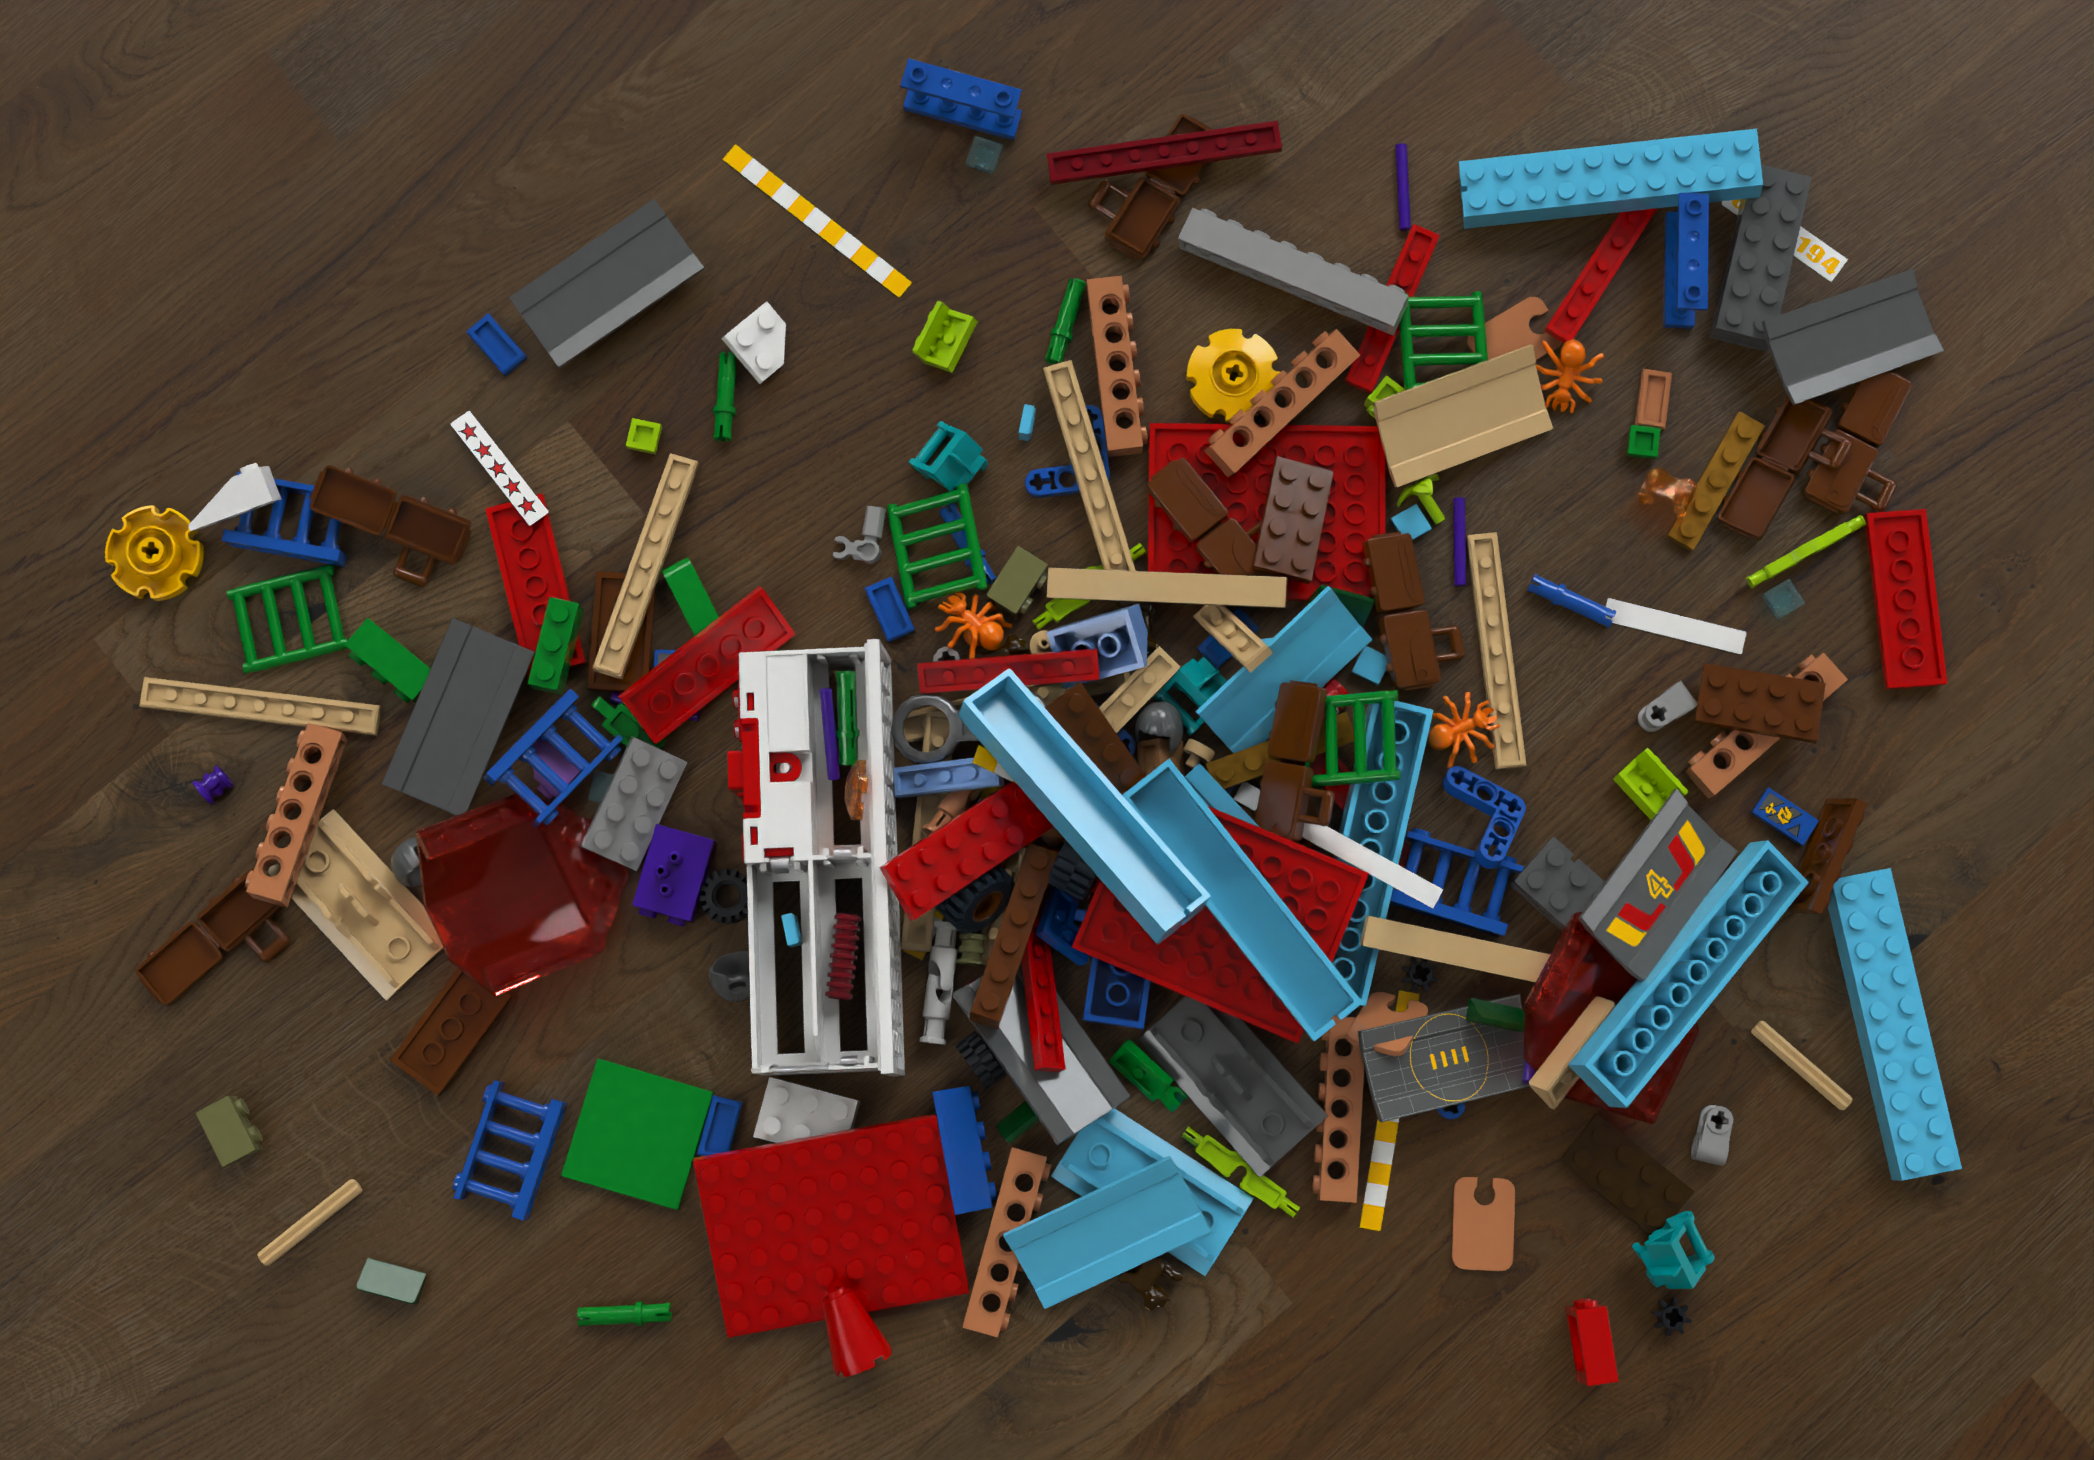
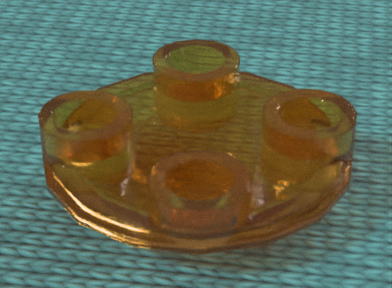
M856 759L846 778L844 799L851 820L863 819L864 802H861L862 793H867L868 775H865L866 760Z

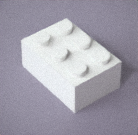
M769 1077L753 1137L778 1143L853 1129L860 1101Z

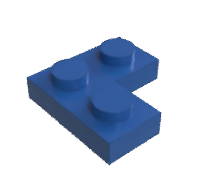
M1050 886L1035 935L1077 965L1082 966L1088 963L1090 955L1072 948L1079 931V927L1073 923L1080 900L1054 886Z

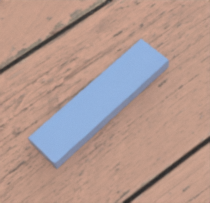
M974 758L893 768L894 798L901 799L1004 786V778L972 763Z

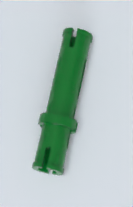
M1069 278L1055 327L1051 329L1049 334L1051 340L1044 361L1048 364L1054 365L1063 362L1068 343L1072 342L1073 334L1071 333L1087 284L1081 279Z
M725 352L719 353L716 406L713 407V414L715 415L713 440L723 442V438H725V442L732 441V420L736 416V409L733 406L737 357L732 352H728V357L725 356Z
M855 671L836 672L838 713L836 737L839 744L838 762L841 765L858 764L857 737L860 736V730L857 729Z
M639 1301L635 1305L578 1307L577 1318H580V1320H577L579 1327L636 1323V1326H643L644 1323L652 1322L668 1323L672 1320V1311L669 1312L672 1306L670 1302L644 1304L643 1301Z

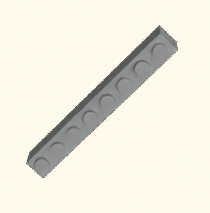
M1192 208L1178 237L1179 247L1184 251L1393 336L1408 305V295L1398 286H1385L1378 283V280L1371 275L1362 274L1360 276L1350 272V268L1341 263L1333 265L1324 261L1323 257L1316 253H1303L1289 242L1281 241L1279 243L1271 240L1270 236L1262 231H1249L1244 229L1243 225L1231 219L1228 221L1219 219L1215 213L1207 209H1201L1200 211Z

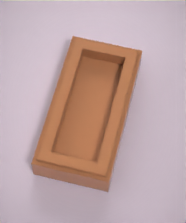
M1643 369L1641 371L1634 425L1660 428L1661 432L1665 430L1672 373Z

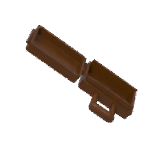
M1181 114L1167 136L1213 129L1191 116ZM1206 163L1145 171L1147 178L1141 177L1130 193L1109 179H1103L1090 198L1088 206L1112 220L1105 232V240L1110 243L1109 245L1133 260L1136 258L1139 261H1144L1152 248L1159 247L1160 241L1158 239L1166 226L1175 222L1173 215L1180 205V199L1177 196L1185 197L1192 185L1200 182L1199 174ZM1109 190L1126 199L1117 214L1100 205Z
M1890 370L1854 383L1856 387L1849 401L1841 405L1843 413L1837 423L1839 430L1833 432L1850 439L1852 447L1837 470H1832L1830 467L1817 462L1814 469L1808 470L1807 476L1809 479L1802 491L1803 496L1819 506L1840 515H1844L1849 511L1854 499L1879 512L1886 509L1897 484L1894 480H1890L1870 468L1878 454L1876 448L1883 444L1912 387V383L1906 380V377ZM1829 439L1827 444L1820 446L1821 455L1831 460L1839 443ZM1866 476L1884 484L1876 501L1858 492Z
M1787 396L1783 404L1775 408L1776 416L1768 430L1760 434L1762 440L1756 449L1757 457H1752L1744 471L1738 472L1736 485L1730 495L1725 496L1722 500L1724 505L1718 514V520L1724 525V528L1748 539L1761 540L1795 482L1793 474H1800L1808 458L1828 466L1832 470H1837L1841 466L1852 447V441L1826 430L1832 419V409L1827 407V405L1814 399L1792 405ZM1821 436L1839 443L1831 460L1813 452Z
M1180 458L1176 462L1173 460L1150 478L1151 481L1147 485V491L1154 498L1155 507L1163 509L1172 520L1174 530L1181 531L1189 542L1193 543L1200 539L1196 550L1205 560L1204 566L1206 568H1211L1215 574L1277 577L1252 569L1256 544L1251 537L1259 532L1261 521L1247 532L1234 518H1230L1225 523H1222L1221 521L1228 515V510L1185 458Z
M327 465L323 472L320 471L311 494V510L374 535L382 534L384 528L388 529L386 539L403 546L396 567L393 570V575L396 578L419 587H424L427 584L436 559L454 565L458 558H462L472 530H470L472 523L469 519L457 515V511L454 508L444 510L429 504L426 497L416 499L409 495H402L397 503L395 501L397 492L383 486L379 478H374L371 481L353 474V469L350 467H346L343 470L333 465ZM410 549L429 556L422 575L403 568Z
M1401 531L1373 535L1371 539L1363 543L1366 557L1364 565L1368 567L1372 586L1370 594L1374 596L1376 610L1378 613L1387 612L1386 616L1379 619L1380 641L1384 644L1387 659L1386 671L1390 673L1392 687L1394 690L1404 689V691L1432 687L1433 684L1441 680L1438 662L1462 659L1465 655L1460 629L1457 625L1431 629L1427 611L1413 610V608L1423 605L1425 599L1411 535L1409 533L1401 534ZM1449 634L1452 653L1436 655L1433 636Z
M1290 680V683L1283 682L1280 684L1278 698L1275 702L1276 709L1273 726L1269 733L1268 755L1280 758L1281 760L1280 762L1267 761L1265 763L1263 778L1260 781L1261 789L1258 805L1254 814L1255 823L1260 828L1293 842H1299L1302 840L1305 823L1321 825L1323 827L1329 825L1334 803V793L1330 790L1311 788L1314 772L1311 768L1305 766V762L1313 763L1315 761L1327 690L1318 687V684ZM1309 796L1322 798L1319 817L1306 815Z
M254 868L247 871L241 878H234L232 885L218 898L213 897L209 900V905L197 916L202 925L199 926L195 922H189L180 931L174 930L171 933V938L157 951H150L147 956L148 958L136 968V974L140 977L139 981L157 1002H161L163 1005H172L224 959V954L219 949V946L225 951L233 952L245 941L262 962H269L290 943L289 936L272 919L283 907L254 899L246 892V878L251 870L254 871ZM266 923L278 938L263 950L251 935Z

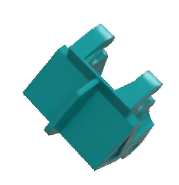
M940 421L936 425L938 428L916 458H911L908 464L927 479L932 478L947 490L952 491L954 488L957 490V485L962 483L968 485L978 470L984 472L989 463L987 459L980 455L983 449L966 432ZM947 436L950 437L951 441L931 466L926 465Z
M1205 657L1198 662L1192 659L1168 680L1163 688L1155 694L1153 699L1156 702H1168L1178 710L1183 720V726L1187 729L1186 734L1190 737L1205 722L1201 717L1195 721L1168 692L1173 688L1180 692L1183 691L1199 709L1228 680Z
M1683 1211L1667 1218L1663 1228L1652 1232L1648 1236L1649 1240L1644 1242L1645 1246H1640L1639 1242L1632 1245L1635 1254L1643 1260L1647 1268L1646 1275L1650 1283L1657 1288L1665 1284L1668 1289H1693L1706 1271L1705 1266L1712 1263L1715 1259L1712 1251L1707 1250L1694 1224L1695 1217L1691 1211ZM1684 1233H1686L1696 1253L1690 1257L1686 1256L1679 1242Z

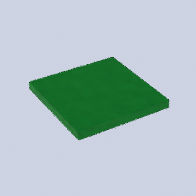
M597 1058L561 1176L679 1210L714 1092Z

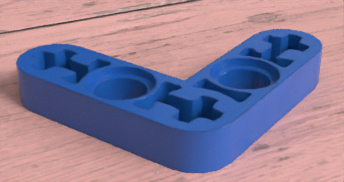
M1086 405L1087 413H1091L1093 418L1098 419L1093 421V432L1100 431V435L1094 434L1102 448L1100 455L1109 482L1110 470L1103 416L1097 407ZM1072 465L1035 469L1028 473L1025 478L1026 491L1034 498L1078 494L1080 490L1077 480L1069 488H1065L1059 483V478L1063 473H1071L1075 476ZM1055 474L1054 484L1056 489L1051 490V483L1042 485V490L1037 491L1035 486H1030V483L1034 482L1035 477H1040L1042 482L1050 481V475Z
M1451 767L1442 779L1443 789L1449 795L1491 816L1476 849L1475 857L1481 866L1487 869H1494L1504 859L1524 816L1526 810L1525 803L1517 795L1463 767ZM1455 778L1460 780L1459 785L1454 783ZM1469 786H1473L1471 791H1468ZM1477 791H1486L1490 795L1491 800H1482L1477 795ZM1497 799L1500 800V802L1498 803V806L1495 805V802L1497 801ZM1508 806L1513 808V813L1508 811ZM1493 827H1503L1507 831V836H1499ZM1492 844L1497 846L1493 852V857L1488 855V849Z

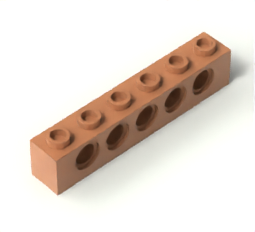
M1122 275L1087 279L1086 289L1108 457L1140 454L1143 451V444H1148L1146 426H1140L1139 416L1144 415L1143 398H1137L1136 387H1141L1139 369L1133 370L1132 359L1137 358L1136 342L1130 341L1129 331L1134 330L1132 312L1126 313L1125 302H1130L1128 284L1123 285ZM1112 304L1118 308V312L1108 315L1102 309L1104 306ZM1114 332L1118 333L1122 339L1117 343H1111L1106 339V336ZM1113 361H1121L1124 363L1125 368L1117 372L1113 371L1109 365ZM1117 389H1124L1128 392L1129 396L1124 400H1118L1113 396V392ZM1126 417L1133 424L1131 427L1123 429L1116 422L1118 419Z
M1337 329L1330 334L1326 331L1321 333L1312 342L1315 347L1308 354L1304 350L1291 361L1294 367L1288 373L1282 370L1270 381L1274 385L1267 392L1263 389L1250 400L1252 406L1246 412L1240 409L1228 420L1232 425L1225 432L1220 428L1207 440L1211 445L1204 450L1205 453L1227 477L1238 471L1360 356ZM1317 355H1321L1327 360L1326 369L1321 368L1317 364ZM1297 374L1302 375L1306 379V388H1301L1297 385L1295 380ZM1276 394H1280L1285 398V408H1281L1275 403ZM1255 413L1264 417V427H1258L1254 423ZM1234 433H1238L1243 437V447H1238L1234 444L1232 440Z
M1825 653L1816 658L1811 654L1798 665L1801 669L1794 677L1790 673L1785 676L1798 679L1807 678L1811 681L1826 683L1823 701L1848 680ZM1732 730L1728 734L1722 731L1710 742L1713 747L1707 753L1700 750L1688 761L1691 766L1685 773L1709 799L1729 784L1780 738ZM1737 736H1743L1747 740V750L1738 748L1736 745ZM1715 755H1720L1725 759V769H1719L1714 765L1713 758Z
M307 723L305 731L302 730L299 733L297 739L298 751L295 758H291L286 770L288 778L285 786H281L278 790L276 797L278 805L275 814H271L267 820V836L265 841L261 842L257 848V863L254 871L251 870L246 878V892L252 898L288 908L348 741L342 732ZM322 753L321 759L317 763H308L312 754ZM310 780L312 782L311 787L307 791H298L299 785L303 781ZM300 808V816L295 820H289L288 815L290 811ZM285 836L291 837V842L287 847L278 848L281 838ZM281 865V870L276 876H268V870L271 866Z
M1333 1016L1331 1019L1334 1020L1336 1025L1321 1036V1040L1326 1041V1053L1321 1052L1320 1071H1325L1324 1083H1319L1318 1101L1323 1102L1322 1110L1328 1117L1316 1126V1132H1321L1320 1144H1315L1314 1163H1319V1175H1313L1312 1193L1317 1194V1200L1357 1203L1364 1064L1360 1047L1351 1044L1347 1040V1031L1356 1017H1345L1339 1020L1336 1016ZM1339 1039H1344L1350 1044V1053L1345 1057L1338 1055L1335 1051V1044ZM1337 1070H1344L1348 1074L1349 1081L1344 1087L1337 1086L1333 1081V1075ZM1336 1100L1343 1101L1347 1106V1112L1342 1118L1335 1117L1332 1114L1331 1106ZM1336 1130L1342 1132L1345 1136L1344 1145L1338 1149L1334 1148L1329 1141L1331 1133ZM1334 1161L1341 1163L1343 1166V1174L1338 1179H1332L1327 1171L1329 1164Z
M1011 1148L962 1328L997 1338L1000 1331L1006 1332L1011 1314L1005 1313L1008 1301L1014 1302L1019 1284L1013 1283L1016 1271L1022 1272L1023 1268L1013 1251H1005L1000 1247L999 1239L1004 1233L1029 1222L1032 1211L1039 1212L1043 1194L1038 1193L1041 1181L1047 1182L1051 1164L1046 1163V1156ZM1020 1174H1028L1033 1179V1187L1027 1192H1022L1016 1187L1015 1181ZM1017 1203L1024 1207L1025 1216L1022 1220L1012 1221L1008 1217L1007 1210L1010 1205ZM1000 1263L1008 1268L1009 1276L1007 1279L997 1281L992 1277L991 1269L994 1265ZM988 1294H995L1000 1298L1001 1305L995 1311H989L983 1306V1298Z

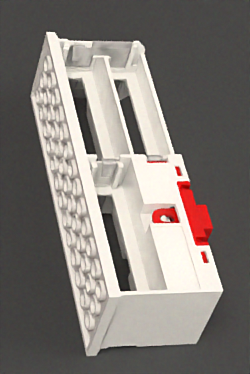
M867 639L864 647L739 653L738 689L733 690V706L738 708L739 720H734L733 730L734 737L738 738L739 742H742V751H727L728 789L733 793H737L745 807L741 839L742 861L747 865L751 1072L753 1074L772 1076L881 1071V1074L892 1077L905 1076L900 909L897 897L879 868L898 855L896 798H894L893 768H895L894 741L891 733L893 720L891 658L880 639ZM838 670L856 672L857 729L860 730V736L858 737L861 826V844L834 845L832 780H828L819 690L830 688L829 677H832L834 671ZM862 878L868 1050L841 1052L839 999H831L825 996V992L829 991L826 982H830V977L827 974L831 972V968L828 965L832 963V958L829 957L830 953H833V948H831V944L834 943L832 934H835L836 929H833V924L837 922L834 919V915H837L835 879ZM800 881L805 1053L778 1054L773 882Z

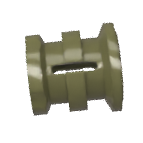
M972 933L959 934V939L962 940L961 946H958V953H961L960 959L956 960L955 964L971 967L985 966L986 962L981 960V958L985 954V948L982 945L986 941V936Z

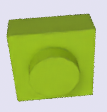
M632 418L626 448L656 455L662 425Z

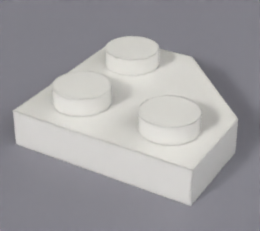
M767 301L722 338L724 343L759 384L784 364L786 323Z

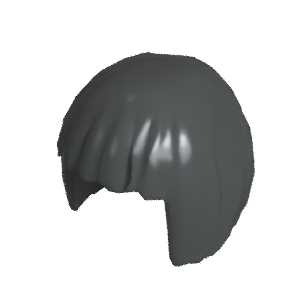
M1168 702L1148 704L1141 710L1136 719V743H1139V739L1145 733L1156 736L1165 735L1169 737V752L1176 751L1180 746L1183 736V720L1178 710Z
M419 837L408 838L399 844L391 857V869L395 878L403 886L408 887L424 886L441 878L445 869L436 855L437 850L430 841Z
M738 951L723 955L709 968L708 978L710 984L721 998L731 1002H740L750 997L748 951Z

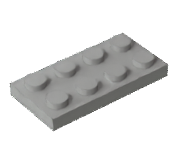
M631 737L581 846L637 871L651 842L656 824L659 825L687 762L637 738Z

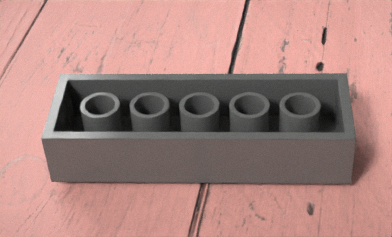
M1761 164L1763 188L1760 197L1740 200L1708 338L1765 352L1769 347L1764 337L1762 321L1780 315L1812 177Z

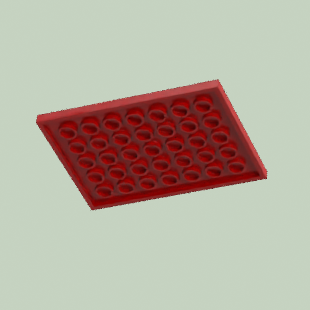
M1149 423V482L1153 475L1173 460L1176 462L1180 458H1185L1228 510L1227 517L1221 522L1225 523L1230 518H1234L1246 532L1262 520L1273 463L1277 456L1334 471L1312 581L1306 584L1287 579L1286 601H1307L1321 584L1374 598L1370 594L1372 586L1368 567L1364 565L1366 557L1363 543L1371 539L1373 535L1385 534V453L1378 426L1285 425L1238 471L1227 477L1204 450L1211 445L1207 440L1221 428L1225 432L1232 424ZM1256 424V425H1257L1258 427H1264L1265 424ZM1234 433L1232 437L1234 444L1238 447H1243V437L1238 433ZM1148 492V572L1215 574L1211 568L1204 566L1205 560L1196 550L1200 539L1191 543L1181 531L1174 530L1172 520L1162 508L1155 507V500ZM1259 532L1251 537L1256 545Z
M1208 806L1332 963L1369 873ZM1101 880L1099 881L1072 948L1299 1044L1304 1031L1206 906L1157 945Z
M937 1114L693 1159L727 1338L825 1320L823 1299L827 1297L826 1292L840 1285H843L844 1289L851 1288L867 1312L969 1293Z

